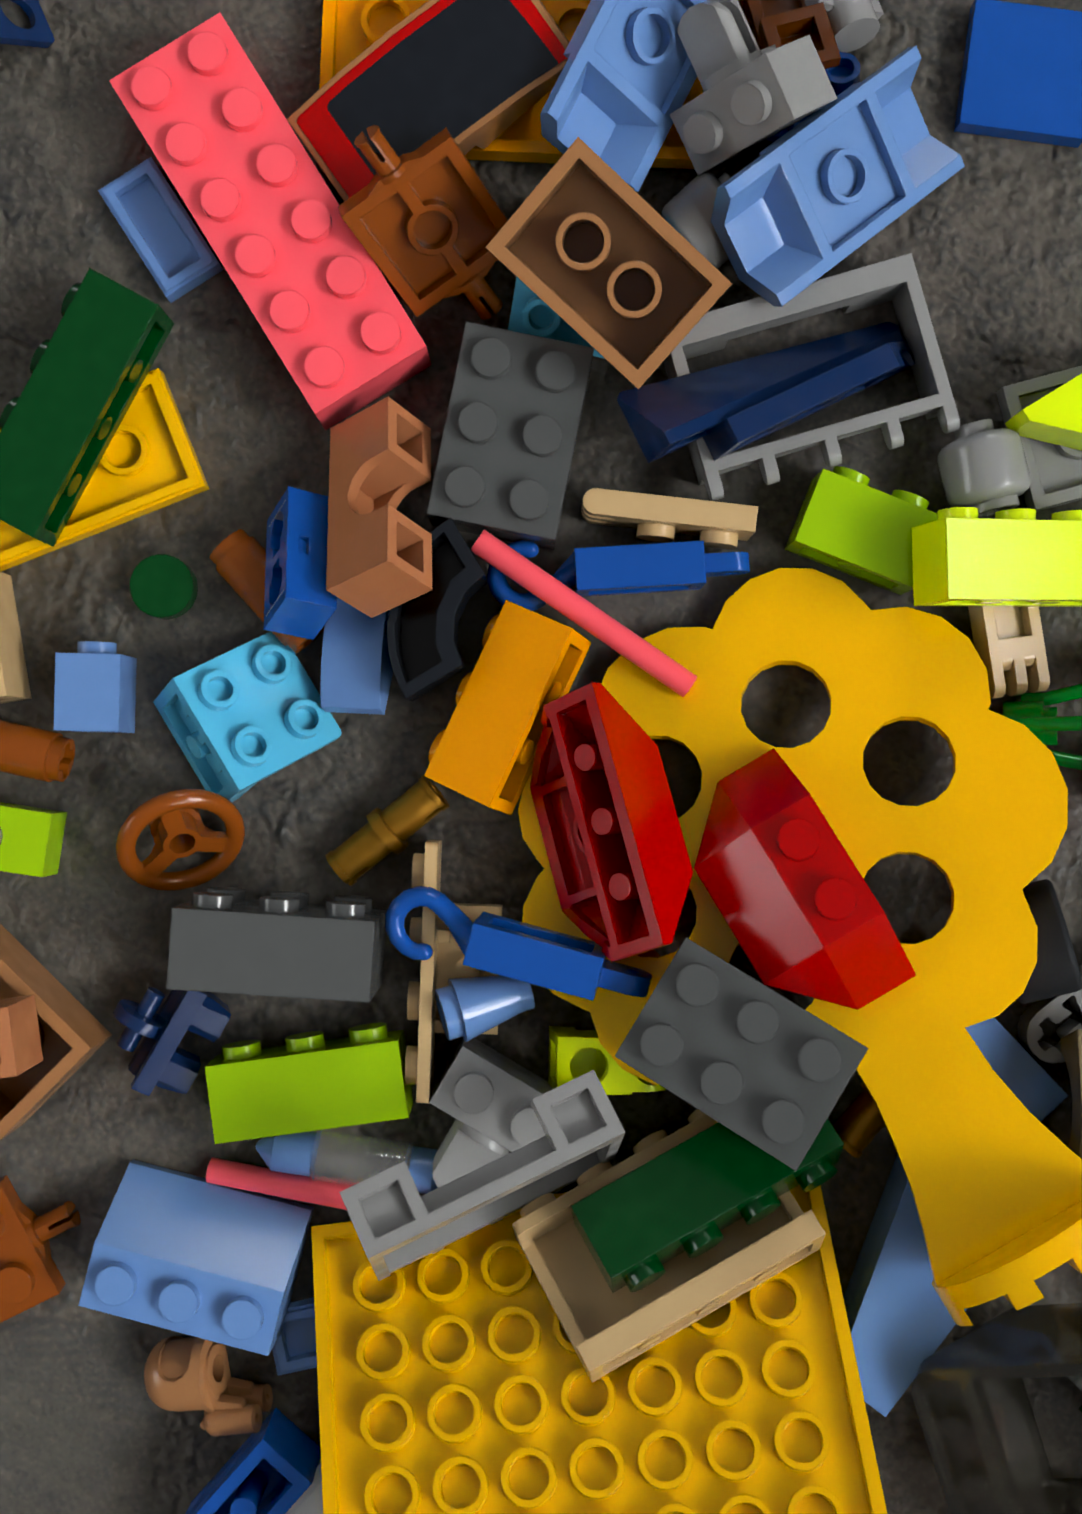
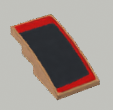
M429 0L340 70L287 120L345 202L367 186L376 174V171L361 150L354 144L356 137L363 131L375 150L380 153L371 141L366 128L378 125L398 157L415 151L445 128L448 129L464 155L475 146L485 149L554 87L568 60L563 54L569 41L540 0Z

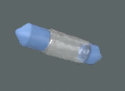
M324 1129L318 1132L309 1131L265 1137L256 1143L257 1152L270 1171L308 1176L313 1181L353 1186L405 1161L419 1193L427 1194L438 1188L432 1174L433 1160L437 1149L413 1146L411 1142Z

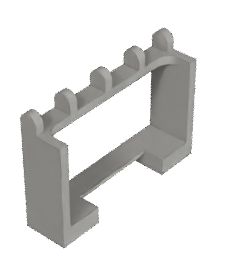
M912 253L816 280L782 307H774L760 296L708 311L663 361L668 379L690 374L687 359L724 349L728 340L838 308H842L844 314L891 300L900 330L914 359L915 365L911 368L920 395L918 400L734 452L714 461L703 438L688 444L699 486L705 484L710 501L724 498V486L720 475L758 463L764 483L766 485L780 482L779 469L775 458L819 445L826 466L828 468L842 464V454L838 440L881 428L889 450L904 446V435L900 422L923 415L926 416L927 420L938 417L940 427L945 434L960 429L959 414Z
M595 1071L587 1072L532 1099L531 1106L546 1136L423 1196H420L405 1161L339 1192L378 1281L391 1276L390 1273L431 1253L433 1255L443 1250L445 1246L489 1224L493 1225L503 1220V1217L523 1208L529 1202L548 1193L555 1194L561 1191V1188L577 1181L581 1174L599 1163L610 1162L612 1165L625 1130Z

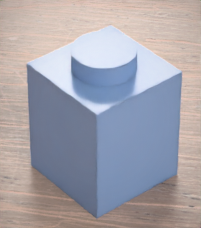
M78 641L77 653L55 652L53 730L135 733L137 658L117 654V643L99 641Z

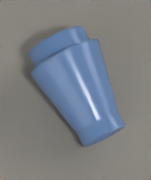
M501 975L448 979V986L434 990L439 1017L448 1040L463 1037L464 1041L468 1042L510 1018L535 1008L530 983Z

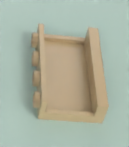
M696 1109L688 1117L690 1124L668 1135L665 1130H660L642 1139L633 1148L635 1155L617 1165L612 1166L610 1162H602L591 1167L578 1177L576 1182L579 1186L556 1198L553 1193H548L532 1200L520 1210L519 1214L522 1218L512 1224L522 1251L592 1383L816 1252L823 1243L826 1233L812 1210L803 1213L789 1190L777 1197L781 1205L762 1220L747 1225L744 1219L741 1218L722 1229L723 1240L707 1252L697 1257L689 1258L686 1251L662 1264L666 1272L647 1287L636 1292H630L626 1285L612 1293L574 1223L571 1206L718 1123V1121L699 1109Z

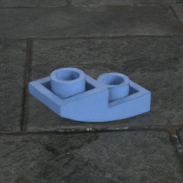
M337 597V609L324 625L320 692L321 708L325 712L385 715L393 675L387 640V620H389L390 610L371 618Z

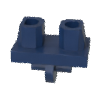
M148 987L140 1003L126 999L120 1000L113 1011V1015L126 1027L117 1041V1045L124 1050L134 1052L142 1036H145L128 1065V1070L135 1076L131 1083V1089L150 1096L156 1085L163 1089L187 1094L198 1075L201 1061L199 1056L179 1048L178 1045L187 1030L215 1042L220 1037L231 1017L227 1004L210 992L171 990L157 1014L156 1012L166 995L153 987Z

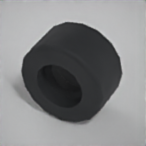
M1047 879L1029 883L1023 888V892L1038 927L1037 963L1024 993L1017 998L1022 1004L1073 993L1082 989V978L1053 884Z

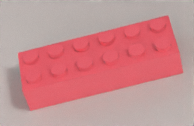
M220 12L109 80L325 431L431 366L425 342L372 257L341 218L338 209L339 203Z

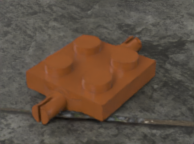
M378 125L366 128L371 141L380 153L375 150L363 131L356 137L354 144L361 150L376 171V174L367 186L338 206L341 218L416 317L442 299L459 295L462 292L478 312V316L481 319L486 320L492 317L488 306L481 296L484 297L494 313L497 314L502 308L503 302L497 297L484 277L498 259L485 247L508 219L448 129H443L415 151L398 157Z
M7 1175L0 1178V1323L60 1294L66 1283L51 1257L49 1239L73 1227H77L81 1223L78 1210L72 1213L76 1207L72 1201H67L39 1217L36 1216L30 1208L21 1202Z

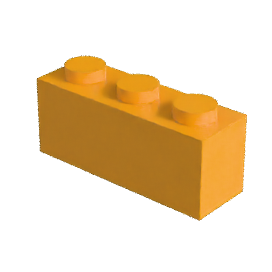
M506 600L500 613L489 621L482 639L483 650L473 671L462 679L455 697L457 706L446 729L442 730L432 742L428 755L430 764L424 776L489 808L512 815L533 770L536 747L544 725L540 722L543 705L569 693L591 642L569 626Z

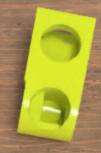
M549 1026L548 1083L552 1089L594 1070L607 1095H632V1092H658L666 1090L661 1085H653L623 1070L600 1044L596 1030H576L575 1027Z

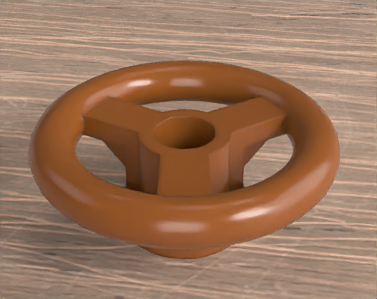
M203 789L169 791L144 802L128 816L117 836V860L128 877L145 887L164 891L196 887L220 875L236 859L245 838L244 821L236 806L220 794ZM198 809H204L216 814L223 821L226 831H214L204 826ZM149 824L155 845L151 854L141 862L136 853V843L142 830ZM195 852H216L210 859L193 868L175 872L164 871L177 858L188 857Z

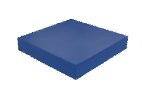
M975 0L969 13L954 132L1078 148L1082 144V12L998 0Z

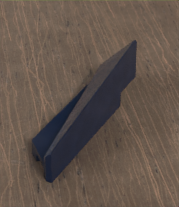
M885 322L644 385L639 389L625 390L618 394L617 401L648 463L701 438L704 439L714 461L903 372L915 365V362L899 326L891 322Z

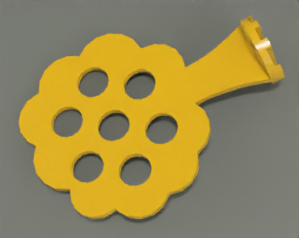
M778 568L749 579L725 601L713 629L707 627H673L663 629L643 638L697 676L696 681L687 694L681 697L622 655L607 668L601 684L651 739L671 740L686 747L697 759L702 772L701 791L694 805L678 818L693 870L689 888L697 905L696 924L689 939L727 963H730L736 948L740 945L696 873L694 866L717 782L773 748L810 793L863 879L867 871L878 861L896 854L917 855L932 862L945 875L951 890V912L944 927L931 939L916 944L900 943L916 976L858 1010L815 998L805 1010L868 1048L856 1071L874 1099L895 1146L911 1187L923 1230L933 1276L932 1286L955 1324L958 1326H974L964 1309L981 1305L1001 1296H1004L1017 1311L1043 1299L1044 1296L1034 1280L1064 1263H1068L1082 1274V1159L1029 1112L992 1069L965 1028L997 1017L1024 993L1037 963L1038 927L1024 896L1023 888L1052 863L1068 825V788L1053 753L1024 724L988 709L991 705L987 668L971 640L941 616L910 607L870 610L842 580L813 568ZM777 665H796L812 672L824 684L830 699V716L824 729L810 742L794 748L774 747L760 741L747 728L741 713L742 697L749 682L761 671ZM899 720L919 721L934 728L947 741L953 755V776L947 789L935 800L919 806L897 805L882 798L869 785L863 769V752L869 739L883 726ZM531 773L521 794L518 814L522 837L544 869L537 876L523 905L522 922L592 941L562 912L530 791ZM678 950L659 958L635 955L614 961L642 969L652 975L646 997L630 996L598 987L592 1001L549 989L553 995L590 1012L600 1044L623 1070L653 1085H659L616 1058L615 1054Z

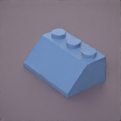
M133 1159L126 1169L94 1242L78 1306L269 1356L284 1328L283 1323L287 1308L290 1305L314 1207L271 1195L206 1183V1178Z

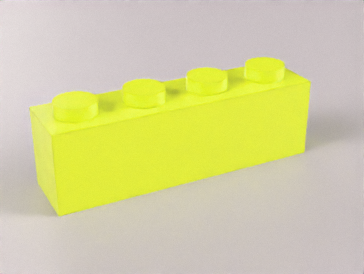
M953 507L938 510L936 521L912 527L914 606L1082 607V510L1055 512L1051 514V520H1036V510L1030 508L995 512V519L978 518V508Z

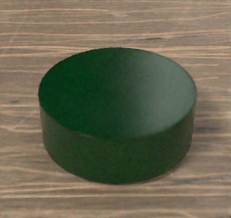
M157 554L145 558L136 566L130 578V593L134 603L141 611L155 618L164 620L178 618L193 606L197 597L198 585L195 574L187 564L170 555Z

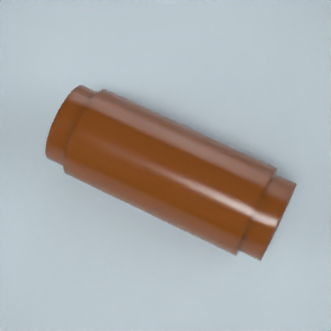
M239 529L226 537L212 551L209 558L216 565V571L264 623L266 550L254 536L249 537L243 529ZM324 626L314 640L324 631ZM272 632L284 646L288 645L294 653L300 652L314 641Z
M0 720V772L44 782H52L53 780L64 782L67 779L75 758V742L73 739L63 737L58 732Z

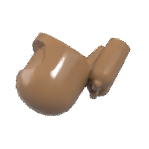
M170 1336L162 1339L152 1348L145 1363L144 1385L151 1401L161 1409L168 1411L204 1410V1417L200 1423V1428L206 1430L211 1436L219 1437L258 1433L262 1426V1412H269L272 1407L273 1392L269 1384H254L252 1381L231 1377L227 1347L224 1344L198 1337L183 1338L180 1336Z

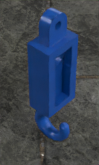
M519 540L507 544L524 557L532 558L539 552L538 545L532 541ZM704 540L574 548V552L552 576L569 588L575 586V592L582 597L700 590L706 584V577L750 573L748 552L705 553ZM489 564L487 573L488 585L491 594L502 606L506 600L531 611L546 605L544 601L531 592L519 593L513 590L508 584L506 575Z
M417 886L405 889L392 900L385 914V930L390 942L402 955L413 960H428L433 954L430 945L412 941L404 927L408 912L413 908L423 906L432 910L449 928L465 955L463 961L465 966L592 1001L598 987L635 997H646L648 995L652 975L642 969L606 960V956L601 952L602 947L594 941L483 912L473 922L445 894L432 887Z

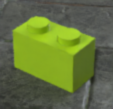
M835 466L832 471L823 468L811 481L785 550L899 595L913 590L912 527L937 520V513L927 509L929 502L919 495L904 490H893L890 495L868 486L870 479L866 475L850 468Z

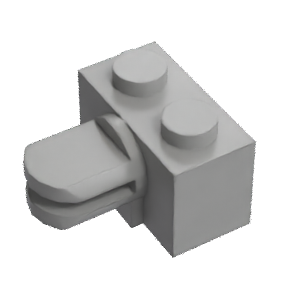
M707 0L689 7L682 15L677 33L704 92L672 112L670 117L697 175L742 155L838 99L810 34L778 48L774 44L760 50L738 0Z
M475 1038L468 1042L462 1039L434 1086L429 1102L455 1118L452 1127L438 1148L433 1160V1180L438 1188L509 1154L510 1151L513 1152L546 1136L531 1103L532 1099L552 1090L548 1081Z

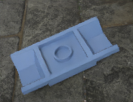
M591 0L563 54L568 60L540 113L542 136L563 154L579 137L630 187L639 192L673 125L670 114L682 107L697 78L696 72L677 33L679 22L689 7L707 0Z
M917 45L905 49L862 82L852 84L837 95L838 99L811 114L759 153L760 157L717 187L711 223L739 280L774 307L785 305L965 167L959 153L929 134L911 90L913 79L921 61Z

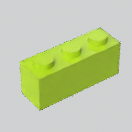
M370 1023L349 1028V1037L324 1040V1033L322 1031H311L286 1037V1046L261 1049L260 1040L238 1041L222 1046L223 1054L217 1055L205 1066L215 1144L409 1118L413 1107L411 1085H405L406 1045L404 1030L388 1032L386 1023Z

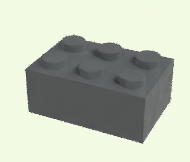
M466 322L427 510V516L432 526L438 527L451 518L457 529L461 532L480 535L485 529L500 540L510 542L519 540L532 541L539 548L555 549L592 368L593 347Z
M207 887V892H194L193 900L172 908L166 989L369 1003L383 984L386 941L385 914L388 909L372 908L373 898L336 895L334 896V901H326V905L309 904V893L272 891L270 896H262L258 901L245 900L246 889Z
M685 938L615 1054V1057L797 1171L868 1048L695 942Z

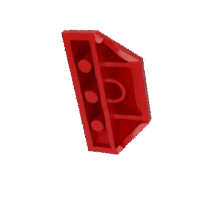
M591 682L543 705L540 722L544 725L536 747L530 791L562 912L588 938L601 946V952L613 962L672 944L693 870L657 744L601 683Z
M774 748L717 782L694 869L764 985L858 1010L916 976L884 910L810 793Z

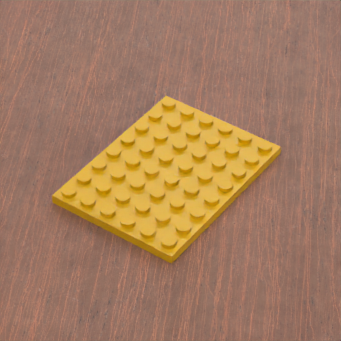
M800 1185L790 1190L803 1213L812 1210L826 1233L819 1250L593 1383L587 1375L516 1239L512 1224L522 1218L519 1214L521 1209L503 1217V1220L493 1225L489 1224L445 1246L443 1250L433 1255L431 1253L390 1273L391 1276L381 1281H378L352 1221L311 1226L323 1514H887L821 1185L807 1192H804ZM565 1193L554 1194V1196L558 1198Z

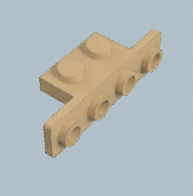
M429 839L425 842V853L413 854L412 888L425 886L440 891L442 840ZM454 903L473 922L483 912L502 916L503 905ZM423 907L422 917L411 918L410 939L417 943L430 945L433 954L428 960H421L420 982L409 981L407 1020L419 1021L418 1046L407 1045L405 1085H416V1103L429 1104L434 1083L435 1033H444L434 990L448 986V979L498 976V974L463 965L465 955L449 928L432 910ZM499 1025L483 1034L498 1035Z

